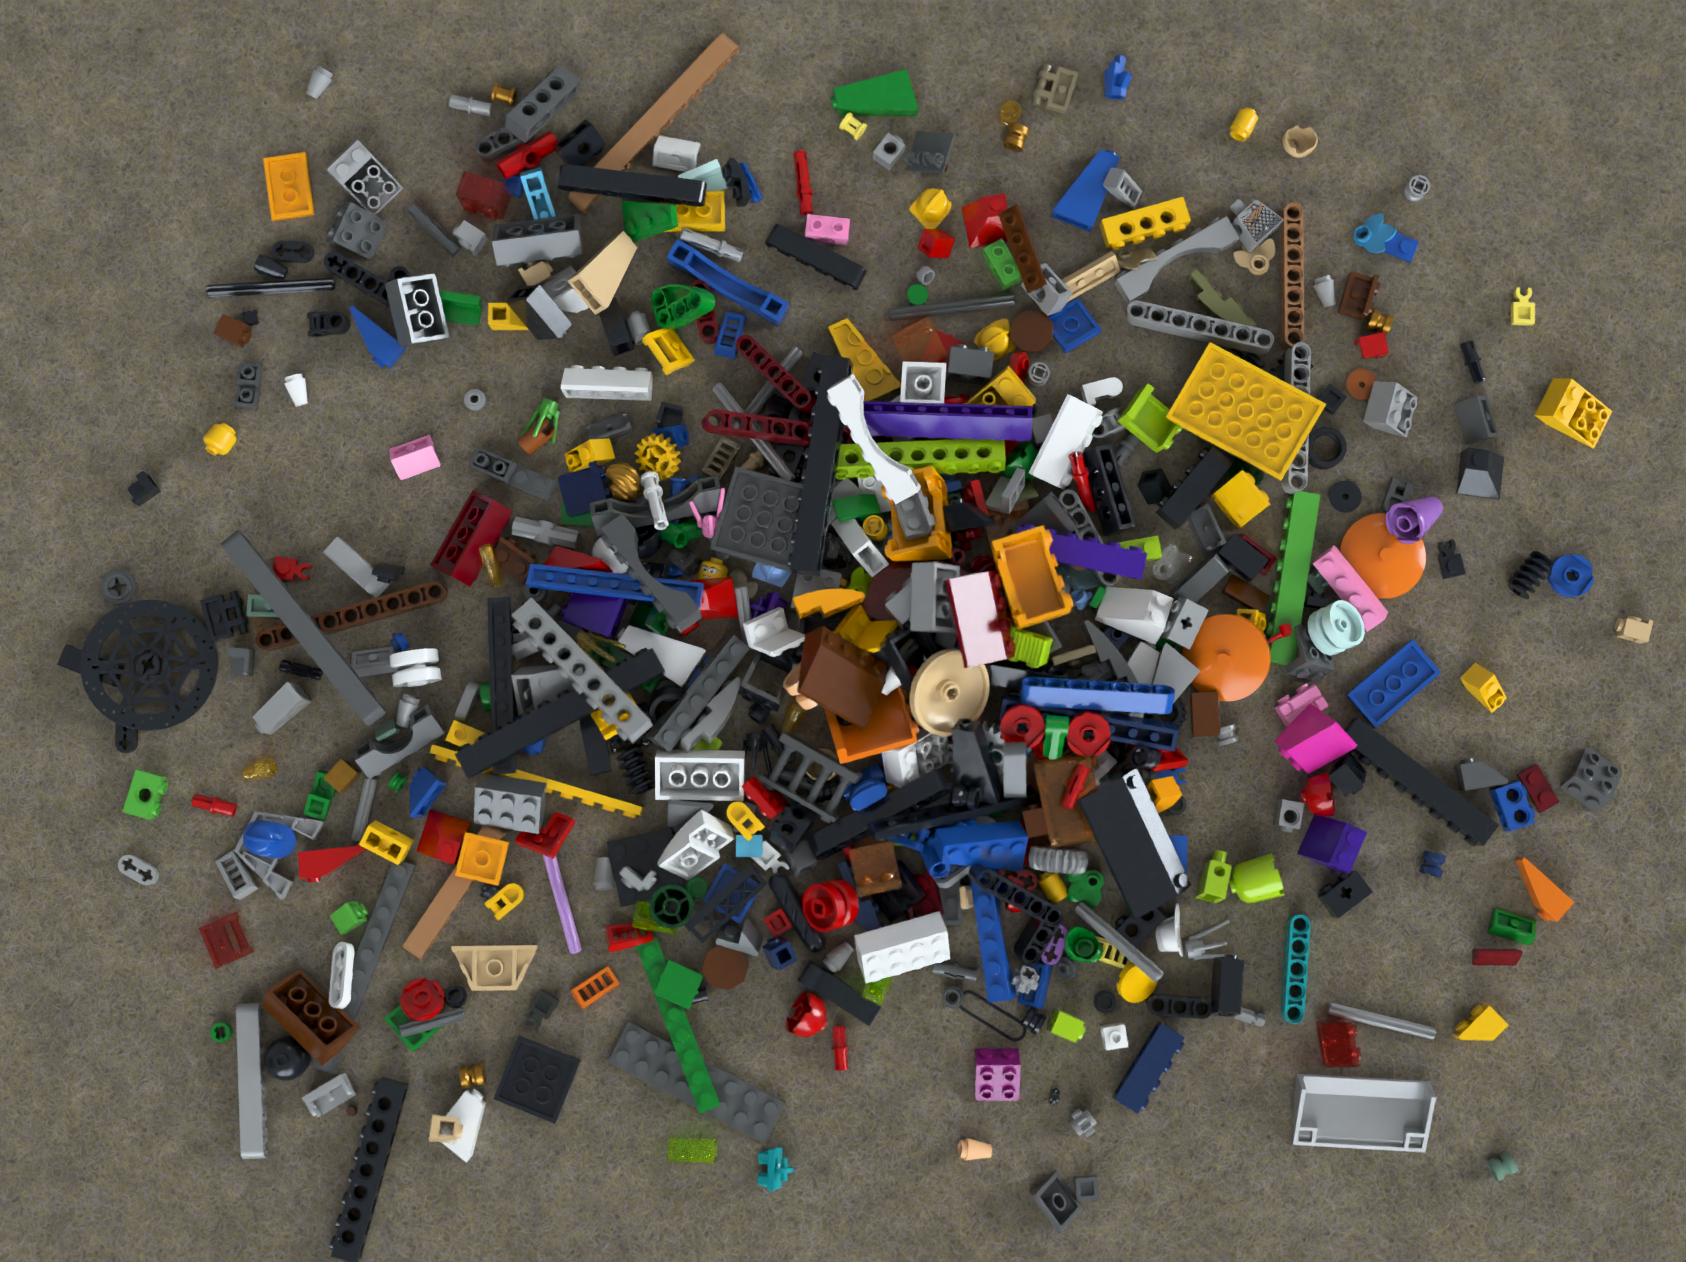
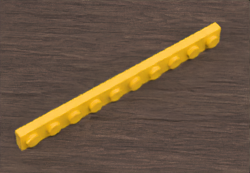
M432 744L430 753L435 754L434 759L443 762L452 759L456 761L455 765L461 767L455 756L457 751ZM493 767L489 768L488 770L482 773L489 774L490 771L493 772ZM517 769L516 773L498 774L499 776L547 783V793L552 794V790L561 792V797L573 800V796L582 798L581 803L591 806H594V802L603 804L602 809L615 812V808L624 811L623 815L631 818H636V815L642 816L644 807Z

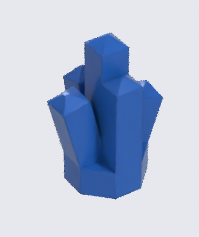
M1121 54L1115 56L1114 61L1109 62V68L1104 71V97L1124 100L1126 97V90L1132 76L1128 71H1124L1126 58Z

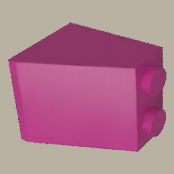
M1311 703L1274 741L1280 748L1278 752L1285 759H1291L1289 764L1297 771L1302 769L1307 774L1321 768L1357 746L1336 721Z

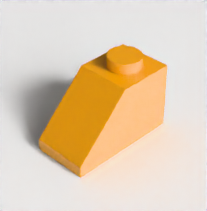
M1173 776L1151 780L1146 786L1158 813L1173 806L1182 796L1180 787Z

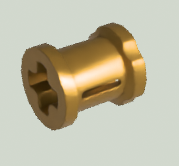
M495 83L491 94V101H501L513 107L517 96V88L513 87L510 89L500 86V83Z

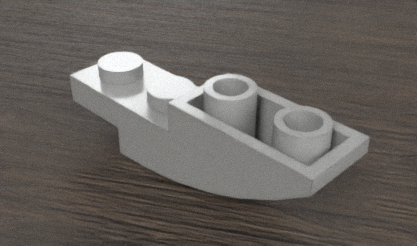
M738 676L733 681L728 680L718 695H713L706 705V714L697 721L698 725L693 729L689 728L683 733L681 748L686 753L702 739L710 744L724 728L737 701L741 680Z

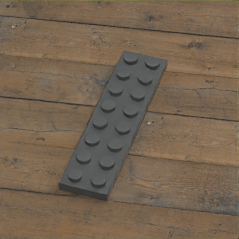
M628 1021L608 1062L697 1108L674 1045ZM703 1060L720 1102V1106L710 1109L705 1113L766 1143L786 1102Z

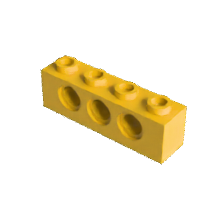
M1184 197L1102 219L1099 227L1106 249L1118 250L1125 247L1126 243H1142L1147 237L1153 236L1154 239L1165 236V232L1172 230L1174 233L1182 232L1191 220ZM1161 216H1167L1170 219V223H1164L1161 220ZM1145 221L1149 223L1150 228L1144 229L1140 222ZM1120 228H1128L1130 234L1125 235L1121 233Z

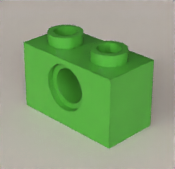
M1003 239L983 248L982 257L1002 292L1021 282L1022 277L1018 266Z
M135 770L122 812L145 819H154L155 816H158L162 807L159 803L161 796L166 793L168 788L167 777L143 770ZM147 789L151 792V797L148 801L144 799V792Z

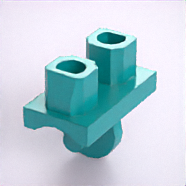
M774 1147L758 1153L759 1164H768V1172H760L758 1174V1185L767 1187V1191H775V1189L782 1188V1181H787L788 1173L794 1172V1167L788 1166V1158H782V1147Z

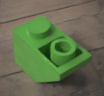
M357 901L347 902L330 915V918L340 934L343 935L368 920L366 917L368 911L362 903L359 904Z

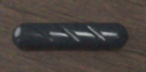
M782 872L774 873L770 876L768 882L772 893L808 951L812 953L820 952L826 945L822 932L812 928L807 922L803 912L802 899L788 876Z

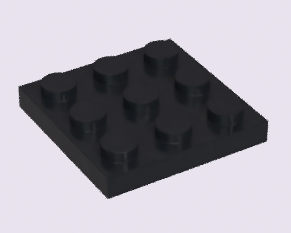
M672 828L607 842L621 907L650 901L654 892L660 887L669 884L680 885L685 888L682 877L658 866L662 853L674 837ZM630 866L643 878L653 870L658 874L655 876L657 881L649 890L639 891L635 887L629 888L621 881L623 876L619 873L624 867Z
M519 1035L493 1099L555 1124L581 1060Z

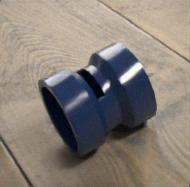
M1424 851L1423 859L1425 864L1420 866L1419 872L1441 877L1443 871L1439 867L1445 863L1446 856Z

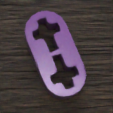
M1062 925L1058 928L1061 929L1060 932L1063 934V937H1058L1056 944H1054L1053 936L1045 951L1049 952L1051 946H1055L1053 953L1056 955V958H1051L1050 961H1047V956L1044 953L1041 956V960L1047 965H1054L1061 958L1067 930Z

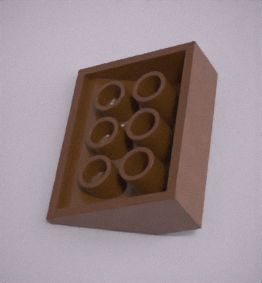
M822 626L805 635L797 692L857 727L864 729L885 685L888 664Z

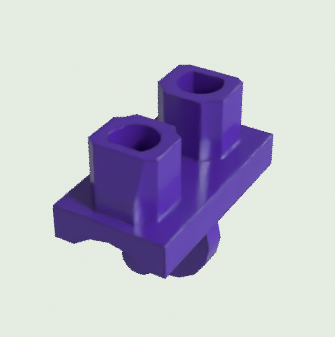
M768 592L765 599L758 598L757 604L750 603V608L754 610L752 618L778 607L783 608L785 611L788 603L779 598L780 594Z

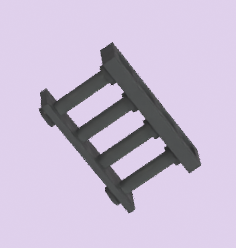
M789 732L782 733L779 741L784 743V750L770 776L767 774L760 775L759 780L764 782V787L772 791L777 789L820 814L819 818L827 823L838 821L840 816L834 813L848 785L860 782L863 774L844 763L840 764L837 759ZM796 750L803 754V760L789 786H786L779 782L778 778L791 753ZM816 761L822 765L820 767L822 770L808 797H805L796 790L810 763ZM835 772L840 775L839 779L841 781L825 808L816 803L815 800L829 774Z

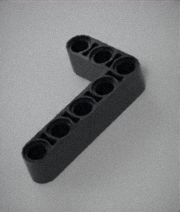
M976 863L972 865L968 876L976 885L1032 916L1015 943L1014 953L1028 965L1037 963L1063 920V912L1050 901L984 864Z

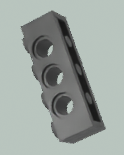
M559 65L555 70L552 69L544 81L538 82L529 95H524L515 108L512 107L507 111L505 115V128L526 143L578 93L581 79L562 65Z

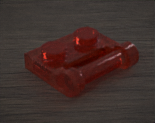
M238 912L198 928L215 969L254 953L252 946L249 947L238 921L240 918ZM227 923H230L241 951L236 953L224 926Z

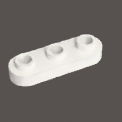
M339 942L333 950L329 1004L331 1007L338 1009L345 1008L351 1000L355 952L353 945L350 943Z

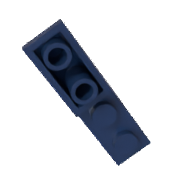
M846 861L839 863L838 867L843 880L850 883L858 897L859 910L855 920L867 932L885 927L884 923L879 924L876 915H879L880 912L876 902L871 903L870 899L861 902L860 898L864 897L860 885H855L852 877L856 876L852 864L847 865Z

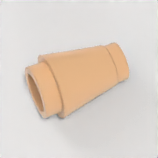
M969 1138L959 1141V1158L973 1160L990 1158L992 1155L991 1144Z

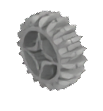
M1035 845L1030 847V853H1028L1029 866L1040 871L1081 874L1086 871L1088 866V853L1076 848Z

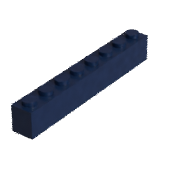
M1007 693L1002 694L999 710L1000 721L1003 714L1009 708L1021 703L1020 696ZM1032 706L1041 713L1044 722L1046 715L1069 717L1070 722L1074 716L1084 711H1091L1106 719L1111 732L1110 740L1175 752L1179 733L1175 723L1102 710ZM1085 730L1084 736L1094 737L1092 734L1093 730Z

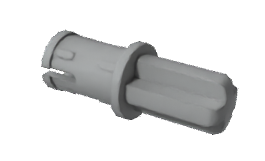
M451 95L449 98V107L468 111V114L473 112L489 117L491 115L492 103L474 100V97L465 98L457 95Z

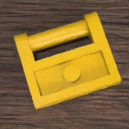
M662 328L648 333L641 339L645 346L648 345L660 362L665 375L686 367L695 361L674 329Z

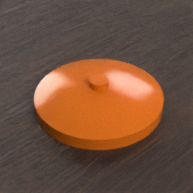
M1387 513L1371 514L1359 519L1347 529L1339 545L1341 554L1378 599H1391L1408 592L1421 578L1426 562V552L1422 538L1413 544H1404L1397 541L1398 538L1394 534L1391 535L1386 526Z
M1218 614L1205 619L1190 650L1183 648L1182 656L1200 670L1191 684L1199 692H1218L1219 701H1236L1255 692L1265 681L1271 664L1270 647L1263 632L1250 620L1235 614Z

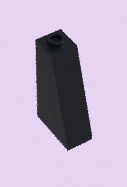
M969 718L959 719L952 729L954 789L956 785H963L968 789L971 787L979 788V803L997 805L1003 795V789L981 722L973 721Z

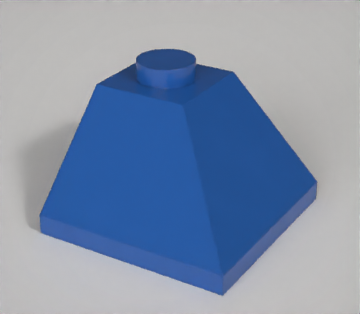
M423 767L422 770L420 768L417 769L411 778L413 781L410 784V816L413 818H422L448 784L427 767Z

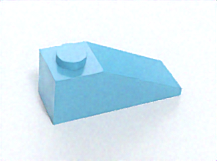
M541 167L520 172L534 219L555 217L556 214Z

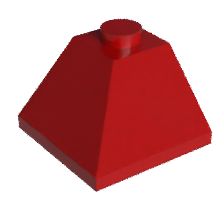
M1005 193L986 196L962 207L969 248L991 245L1000 239L1008 242L998 215L1008 209Z
M732 577L689 581L704 584L701 607H699L702 615L700 620L739 617Z
M430 809L417 852L451 864H458L465 832H469L472 822Z

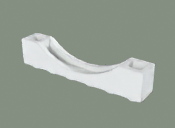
M854 374L832 385L827 390V397L833 406L836 405L839 410V417L842 423L850 428V435L853 441L861 446L864 459L873 466V473L876 479L884 484L887 497L890 500L893 499L895 504L917 493L921 485L911 468L899 464L888 457L872 439L864 417L863 401L865 392Z

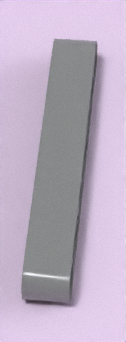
M1137 300L1132 301L1127 307L1126 318L1133 326L1207 343L1211 342L1216 345L1259 355L1267 354L1274 342L1273 334L1266 329ZM1133 310H1139L1142 314L1140 316H1134L1131 314V312ZM1160 315L1163 319L1155 321L1152 319V316ZM1181 320L1184 324L1176 326L1173 321ZM1200 324L1203 325L1205 329L1202 331H1198L1194 328V326ZM1218 329H1222L1226 332V334L1223 336H1219L1216 334L1215 331ZM1243 334L1247 339L1241 341L1236 336ZM1265 339L1268 345H1260L1258 340Z
M1299 342L1286 351L1284 382L1310 395L1311 350L1306 343ZM1295 350L1300 352L1301 359L1296 357ZM1294 371L1300 374V380L1295 378ZM1309 435L1296 455L1298 466L1292 463L1281 480L1282 488L1286 493H1296L1307 485ZM1291 478L1297 480V488L1291 484Z
M261 1002L238 1004L236 1008L240 1149L242 1159L266 1158L268 1155V1150H266L268 1135L267 1128H265L267 1106L264 1105L266 1083H263L265 1065L262 1053H265L264 1038H262L264 1020L263 1016H261V1008H263Z

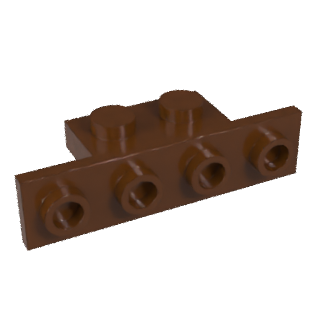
M1014 205L998 215L1026 291L1031 293L1047 285L1020 209L1018 205Z

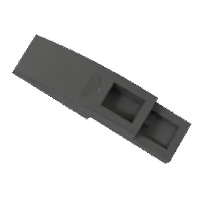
M477 447L469 464V467L495 480L547 502L557 483L548 477L519 466L515 462L480 447Z

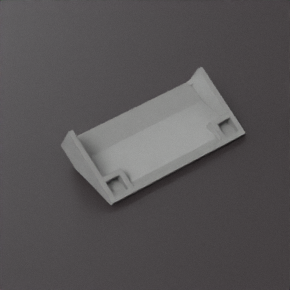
M1297 1074L1294 1089L1292 1144L1426 1152L1436 1095L1430 1081Z

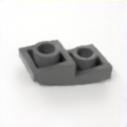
M240 362L236 379L238 384L234 402L236 408L258 409L262 379L261 364Z

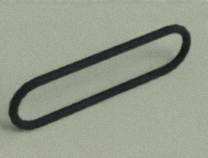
M972 991L963 992L964 995L971 994L975 996L976 998L990 1005L994 1009L1003 1013L1007 1017L1021 1024L1020 1020L1005 1012L996 1005L992 1004L991 1002H988L986 999L979 996L978 994ZM962 1005L959 1007L963 1012L967 1013L971 1017L975 1018L976 1020L980 1021L984 1025L988 1026L989 1028L993 1029L994 1031L998 1032L999 1034H1001L1002 1036L1006 1037L1011 1041L1018 1042L1022 1040L1026 1035V1028H1023V1034L1021 1037L1012 1038L1004 1032L1000 1031L999 1029L995 1028L991 1024L982 1020L978 1016L964 1009Z

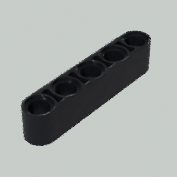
M780 224L774 225L765 242L768 247L771 248L772 246L785 256H792L796 258L795 261L807 267L810 265L815 268V271L825 276L830 275L834 277L833 280L845 286L849 285L856 291L867 273V270L861 265Z

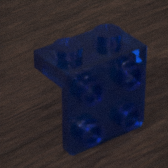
M597 461L590 462V468L570 472L558 477L566 513L569 517L591 512V502L611 498L609 487H605L603 479H606L604 467H599Z

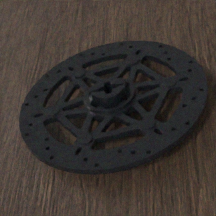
M159 600L129 602L107 613L95 624L88 634L80 658L82 683L93 705L113 722L127 728L142 731L170 728L193 716L210 696L215 684L218 666L215 645L211 642L205 626L184 608ZM146 616L166 619L164 626L161 628L133 629L130 624V620ZM174 617H177L175 623H172ZM119 619L123 621V625L120 624ZM178 627L184 628L192 637L199 652L198 657L189 656L175 635ZM115 629H118L121 637L107 661H100L99 654L105 640ZM158 632V635L150 645H147L138 635L139 633ZM164 635H167L163 650L157 648L156 644ZM130 636H133L142 647L135 651L130 641ZM172 640H174L183 654L182 657L167 655ZM126 642L131 656L116 660L117 653L123 643ZM152 650L149 654H145V651ZM138 655L141 656L138 659L137 663H135V660L138 657ZM151 660H153L152 664L155 665L154 669L149 668L148 671H146L147 666L144 665V663L146 661L150 662ZM169 661H182L185 662V665L170 668ZM205 661L206 664L200 665L199 662ZM129 662V670L114 669L116 664ZM99 666L98 669H93L92 667ZM164 667L163 673L159 675L158 673L161 671V668ZM190 670H199V678L195 688L184 701H181L177 694ZM183 671L184 673L178 684L173 688L168 674ZM108 673L124 697L120 704L114 702L106 693L100 681V674ZM116 674L132 676L127 690L124 689ZM150 676H155L153 680H147ZM165 680L169 694H166L157 683ZM135 682L143 683V686L135 696H132ZM150 685L160 694L158 698H141V695ZM166 702L169 706L168 711L158 714L133 712L136 703ZM176 705H178L180 711H177V709L175 708ZM126 707L125 713L122 714L123 709Z

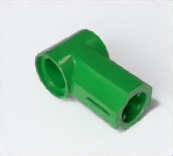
M696 519L677 525L668 522L667 528L661 530L660 533L664 541L677 548H683L689 541L700 539L701 536H704L702 528L697 525Z
M1046 715L1042 753L1048 759L1056 760L1062 757L1064 738L1068 735L1069 717Z

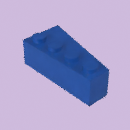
M1019 820L936 829L933 847L941 863L972 866L976 863H981L994 869L1022 871L1028 835Z

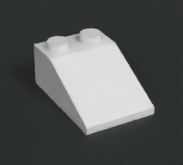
M1106 587V593L1100 602L1095 620L1156 645L1165 628L1174 598L1155 590Z

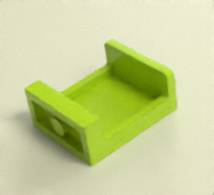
M1147 383L1137 391L1117 421L1154 452L1158 453L1162 449L1167 450L1174 442L1173 436L1178 434L1183 428L1166 419L1170 409L1151 395L1155 388Z

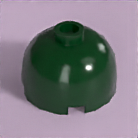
M669 884L660 887L654 892L649 910L652 919L659 926L676 929L685 925L692 917L694 901L687 889L680 885Z

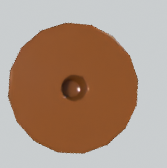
M1357 369L1347 377L1346 389L1353 398L1367 400L1370 398L1373 383L1377 379L1371 371Z

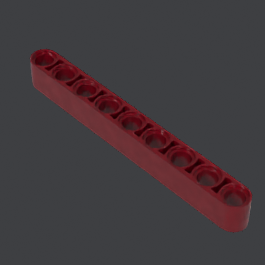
M718 409L709 411L702 418V427L709 433L810 446L811 439L808 437L810 425L813 426L811 422ZM709 417H715L718 425H712L709 422ZM736 420L739 423V429L733 428L730 421ZM753 422L760 426V432L752 428ZM774 425L780 427L781 435L774 432ZM843 427L842 437L844 443L841 444H856L850 435V428ZM795 428L801 430L802 438L795 435ZM871 436L875 443H878V440L894 442L892 437Z

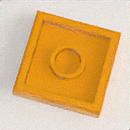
M465 832L455 876L499 885L509 842Z

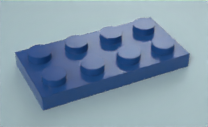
M1410 640L1345 696L1374 729L1441 674V672L1415 641Z

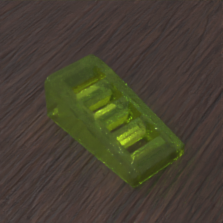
M637 901L633 917V927L676 935L678 928L669 929L659 926L654 920L650 919V904Z

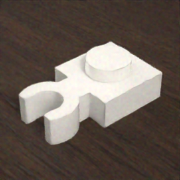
M766 839L763 840L762 857H751L765 871L772 867L773 873H776L780 866L785 867L787 870L789 869L787 862L778 860L781 853Z

